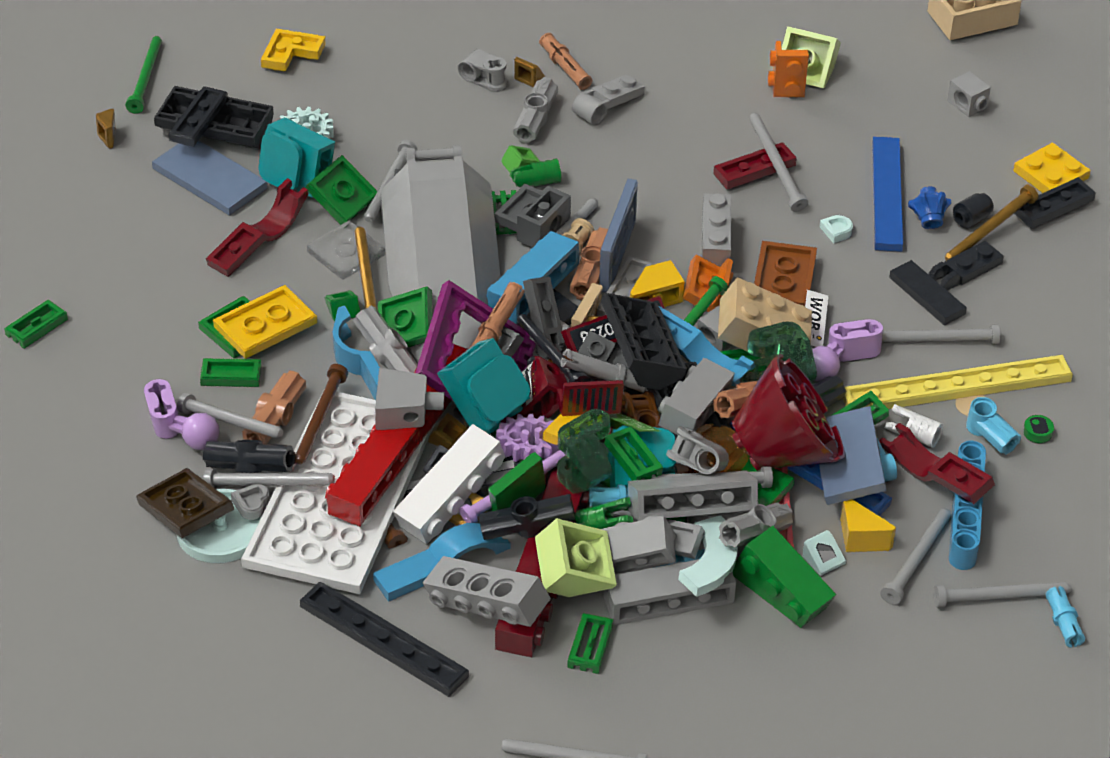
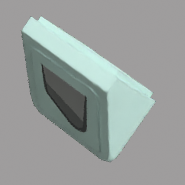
M829 530L804 542L802 556L820 576L846 564V560Z

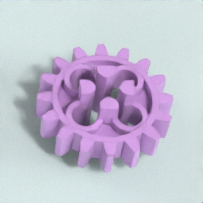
M517 414V419L515 420L507 417L506 423L500 422L496 439L500 441L505 457L512 455L513 461L517 462L519 459L524 460L531 453L536 452L541 458L546 459L559 451L560 446L543 440V431L553 420L545 422L544 416L536 419L533 414H529L528 418H523L521 414Z

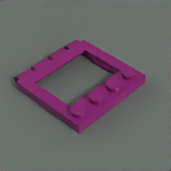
M450 280L442 284L415 373L425 375L427 377V385L438 392H444V396L452 401L453 399L437 373L446 367L447 359L452 355L454 348L452 342L454 335L458 333L461 321L459 319L461 312H465L482 324L489 318L493 308ZM508 319L504 326L524 338L512 356L520 371L523 372L527 368V360L533 356L536 343L530 339L529 334L523 328ZM504 418L501 422L506 423V418Z

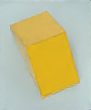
M853 499L843 501L840 521L846 552L889 551L893 548L896 531L894 525Z

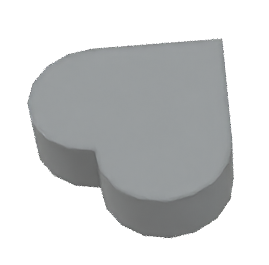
M261 484L251 485L231 492V500L242 517L249 520L258 519L263 515L264 506L269 503V490Z

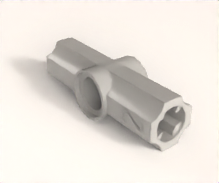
M543 77L541 80L536 81L532 92L526 95L524 99V108L513 129V136L517 137L522 143L529 144L530 141L535 140L541 127L547 123L548 112L558 93V85L553 82L552 78Z
M371 305L361 310L353 322L369 342V349L373 356L388 369L414 373L418 364L407 351L408 346L401 335L389 327L374 306Z
M777 502L768 506L756 504L748 513L723 521L719 526V539L725 546L729 545L735 548L750 543L772 525L779 532L788 529L793 523V511L787 503L779 504Z

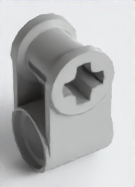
M476 49L458 64L460 76L468 82H473L490 91H501L507 87V79L504 77L507 64L505 59L501 57H496L481 49Z
M682 426L677 428L678 436L672 449L666 453L670 459L687 465L703 474L720 472L726 468L729 456L722 446L703 438L702 435ZM709 452H712L716 457L714 467L709 466L706 457Z

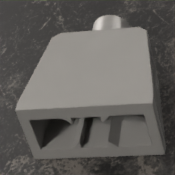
M379 368L375 406L376 430L422 427L425 424L426 410H444V392H427V377L425 375Z

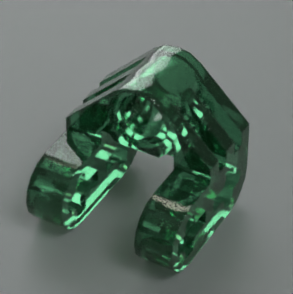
M789 321L752 330L749 333L747 342L748 352L755 357L764 358L752 360L756 367L753 370H749L743 376V383L759 381L772 359L779 354H783L784 357L781 359L784 362L790 358L809 381L816 380L817 370L810 340L798 324Z
M592 409L563 425L558 431V447L565 456L557 463V479L571 493L587 491L612 476L613 471L609 462V449L604 443L600 442L610 432V416L603 410Z

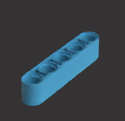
M973 440L963 442L959 446L958 457L985 472V447ZM953 492L948 558L950 564L956 569L968 570L976 564L981 535L983 496L973 504Z

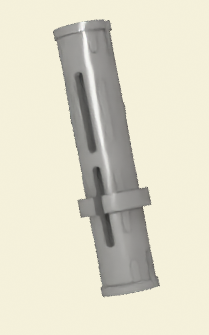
M566 349L563 355L573 361L561 358V367L585 372L588 375L607 381L623 380L625 387L641 393L646 389L645 387L638 386L630 370L626 369V366L623 364H610L571 351L570 349Z

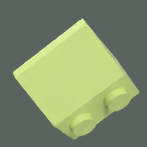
M787 26L782 50H808L806 85L824 89L835 67L841 42L834 37Z
M557 518L535 536L542 584L547 592L573 597L612 589L617 585L607 531Z

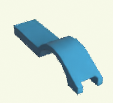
M345 306L338 307L332 331L335 360L338 364L346 367L348 372L361 375L373 398L376 400L380 367L371 351H359L344 344V341L352 336L351 330L346 323L351 320V317Z
M659 306L680 354L688 362H696L698 365L703 358H706L734 372L735 375L731 386L739 384V380L749 370H753L756 367L753 361L743 355L738 360L724 355L707 340L701 330Z
M480 523L461 524L442 533L431 544L429 549L374 572L373 580L389 602L423 587V581L443 556L458 559L463 554L477 548L491 549L497 555L511 549V543L508 539H503L502 537L484 540Z

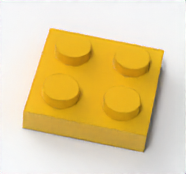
M1053 142L1015 162L1013 169L1016 174L1042 193L1077 177L1085 181L1089 178L1091 171Z

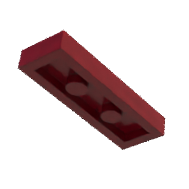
M783 142L776 144L775 146L786 168L796 166L797 157ZM761 149L715 165L713 174L728 190L776 173V170L765 149Z

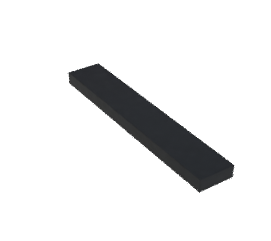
M318 582L300 599V607L448 697L469 677V670L322 582Z

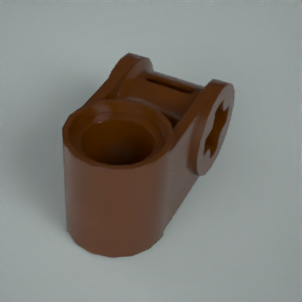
M645 391L643 394L629 395L628 392H623L621 414L651 427H660L658 425L660 416L651 391Z

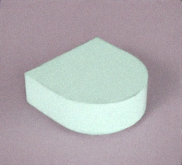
M835 215L820 220V229L835 244L850 238L853 223L845 216Z

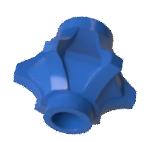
M928 186L920 190L918 197L908 202V207L918 215L923 228L936 229L944 224L945 211L951 205V199L945 198L944 192L938 193L935 187Z

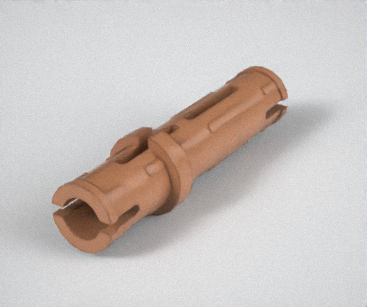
M545 33L541 36L539 44L549 53L551 61L558 64L580 90H585L591 86L593 81L591 76L569 54V49L564 44H560L552 33Z
M509 282L489 318L478 328L479 333L469 349L479 341L494 338L497 342L500 339L505 323L525 293L521 285Z

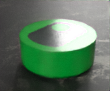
M1032 415L1025 420L1023 434L1034 443H1045L1053 436L1054 424L1046 416Z

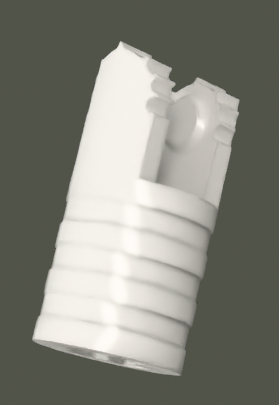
M894 404L892 411L896 415L909 418L906 427L911 429L918 441L923 445L934 448L942 434L943 423ZM886 422L884 429L899 434L895 427L896 423Z

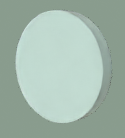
M217 489L230 500L231 492L236 491L233 489ZM233 504V511L184 538L179 537L177 534L176 536L180 547L197 560L208 563L232 562L242 558L261 517L254 520L246 519L241 516Z

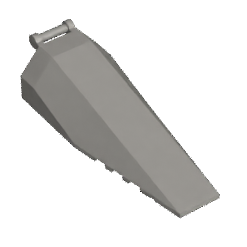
M453 145V148L427 150L406 148L407 164L381 189L383 233L391 297L428 286L432 290V312L434 313L442 284L450 280L488 305L487 290L501 278L490 183L463 161L461 145ZM453 159V160H450V161H434V162H417V163H416V161ZM462 311L459 319L461 321L458 333L454 335L452 343L469 349L479 333L478 328L481 323ZM424 343L409 347L417 364ZM452 400L449 405H456Z

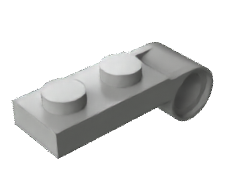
M623 75L580 93L573 102L572 111L591 124L597 125L605 118L607 109L642 96L645 86L636 81L634 77Z

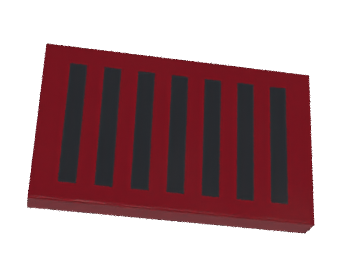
M623 380L563 383V389H557L556 398L561 415L577 416L621 413L624 383Z

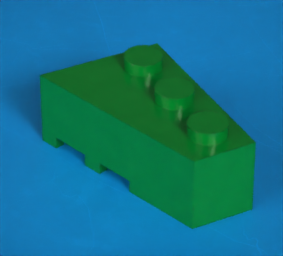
M773 525L746 545L737 559L732 572L736 579L800 628L824 611L837 595Z

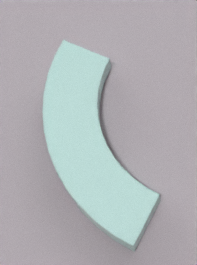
M721 515L695 522V525H700L705 530L702 538L705 553L698 562L679 572L678 580L696 597L706 594L723 584L724 578L733 572L738 547L725 546L719 539V526L725 521Z

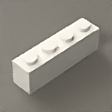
M472 424L393 510L399 526L426 545L433 537L438 536L448 520L460 512L459 508L464 505L472 492L476 493L479 491L485 479L502 465L505 454L500 441Z

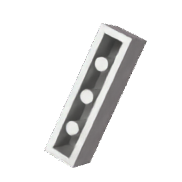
M747 471L628 481V497H630L631 507L628 508V511L638 521L644 520L648 516L664 515L665 518L750 511L758 504V480Z
M700 559L645 568L633 572L615 574L617 585L612 589L604 590L603 598L610 618L614 619L613 625L734 603L736 581L733 573H729L724 578V583L716 589L698 597L678 579L680 570L692 566Z

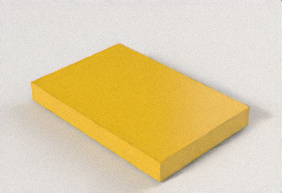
M283 285L213 319L214 328L247 359L317 324V315L286 285Z

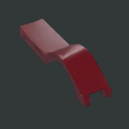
M287 178L277 188L276 199L268 214L254 225L242 222L206 257L207 265L229 277L264 241L276 240L287 232L309 195L308 189L303 187L299 192L290 189L292 181Z
M901 423L895 426L900 435L892 442L883 437L879 440L882 448L888 454H892L895 461L913 477L924 482L934 480L973 504L995 486L992 476L951 452H948L943 458L932 454L918 441L911 429Z

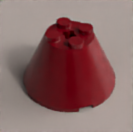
M783 354L777 355L772 359L734 417V420H732V425L736 430L732 437L736 445L741 450L744 448L750 455V462L757 471H761V467L770 466L773 469L838 462L845 457V449L837 426L830 427L824 415L829 410L809 379L790 358L784 362L781 359L784 357Z

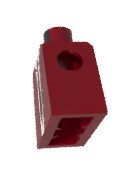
M532 356L527 360V368L522 372L530 387V399L521 405L523 409L518 414H521L523 418H528L529 414H533L536 419L540 416L549 419L559 409L556 400L557 389H563V383H567L564 373L556 364L540 356ZM517 414L513 416L514 420L517 419Z

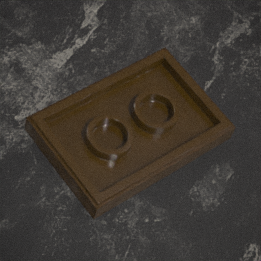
M188 468L136 496L138 504L181 538L190 535L234 510L232 500Z

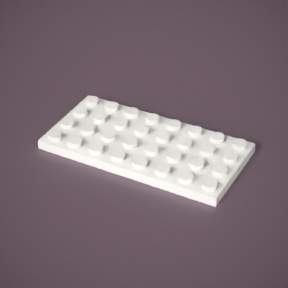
M336 392L306 462L301 465L295 463L292 471L283 473H332L335 475L336 482L340 477L343 466L351 462L358 446L361 443L364 444L370 436L371 429L375 425L376 400ZM314 409V411H313V413H312V415H311V417H310V419H309V421H308V423H307V425H306V427H305V429H304V431H303V433H302V435H301V438H300V440H299V442H298V444H297V446H296V448H295V450H294L295 453L297 452V450H298V448H299V445H300V443H301V441H302V439H303V436H304V434H305V432H306V430H307V427H308V425H309V423H310V421H311V418H312V416H313V414H314V412H315V409ZM435 424L360 527L328 514L325 494L329 485H277L241 558L242 567L312 584L322 582L334 589L360 594L387 535L388 527L395 517L393 510L402 501Z

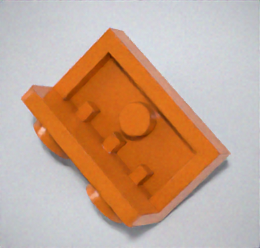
M781 41L775 42V50H770V66H773V71H768V86L773 87V97H805L809 58L808 50H782Z
M696 254L690 261L683 299L696 305L710 288L708 283L713 276L722 278L729 285L734 274L731 271L733 260L727 258L719 267ZM719 294L706 311L710 312L720 305V298L723 295Z

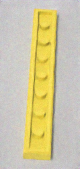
M1057 355L844 387L846 394L843 401L845 406H847L867 392L872 391L888 409H892L894 404L905 407L1071 382L1073 374L1064 356ZM871 402L870 404L866 405L865 407L872 406L873 403Z

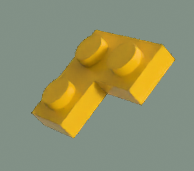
M276 28L261 57V67L286 71L293 56L318 60L326 45L325 36Z

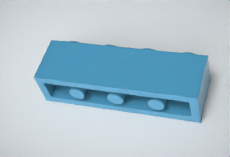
M550 231L527 254H524L511 269H508L495 284L489 287L486 295L488 306L494 309L509 282L518 283L524 289L523 281L549 277L554 289L579 265V242ZM525 293L509 318L515 324L518 323L517 317L519 314L527 315L530 312Z

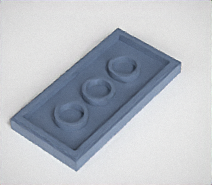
M198 141L194 147L177 144L152 161V167L155 171L228 215H231L267 189V181L201 141Z
M628 178L600 250L599 285L603 286L602 292L604 293L608 291L617 275L636 223L638 182L635 179Z
M868 406L826 417L831 428L837 426L845 449V457L838 462L819 464L826 504H835L887 491L871 407Z

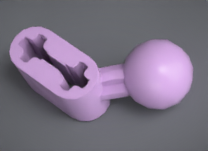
M868 319L838 323L831 326L828 345L811 349L804 359V369L807 376L819 382L828 376H836L840 369V362L878 356L882 345V324L876 320Z
M156 379L145 385L144 394L152 425L158 437L168 439L181 433L186 444L195 450H203L207 441H217L219 425L215 418L207 413H195L188 418L178 415L173 393L167 381ZM159 403H163L165 415H162Z

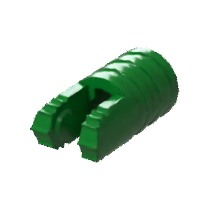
M557 158L533 162L530 165L520 166L519 168L516 167L511 170L509 175L516 184V187H522L524 184L537 187L539 185L559 183L562 180L560 164Z
M630 497L579 510L575 515L576 523L604 529L613 527L620 522H634L633 516L623 515L614 518L613 514L614 512L631 507Z

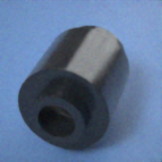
M975 193L955 204L953 207L955 222L963 228H970L988 218L994 209L992 199L985 193Z

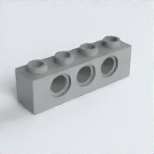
M446 556L440 559L423 581V585L429 593V599L438 607H449L463 613L470 612L482 615L488 619L495 618L510 624L517 623L529 627L551 599L540 578L537 576Z

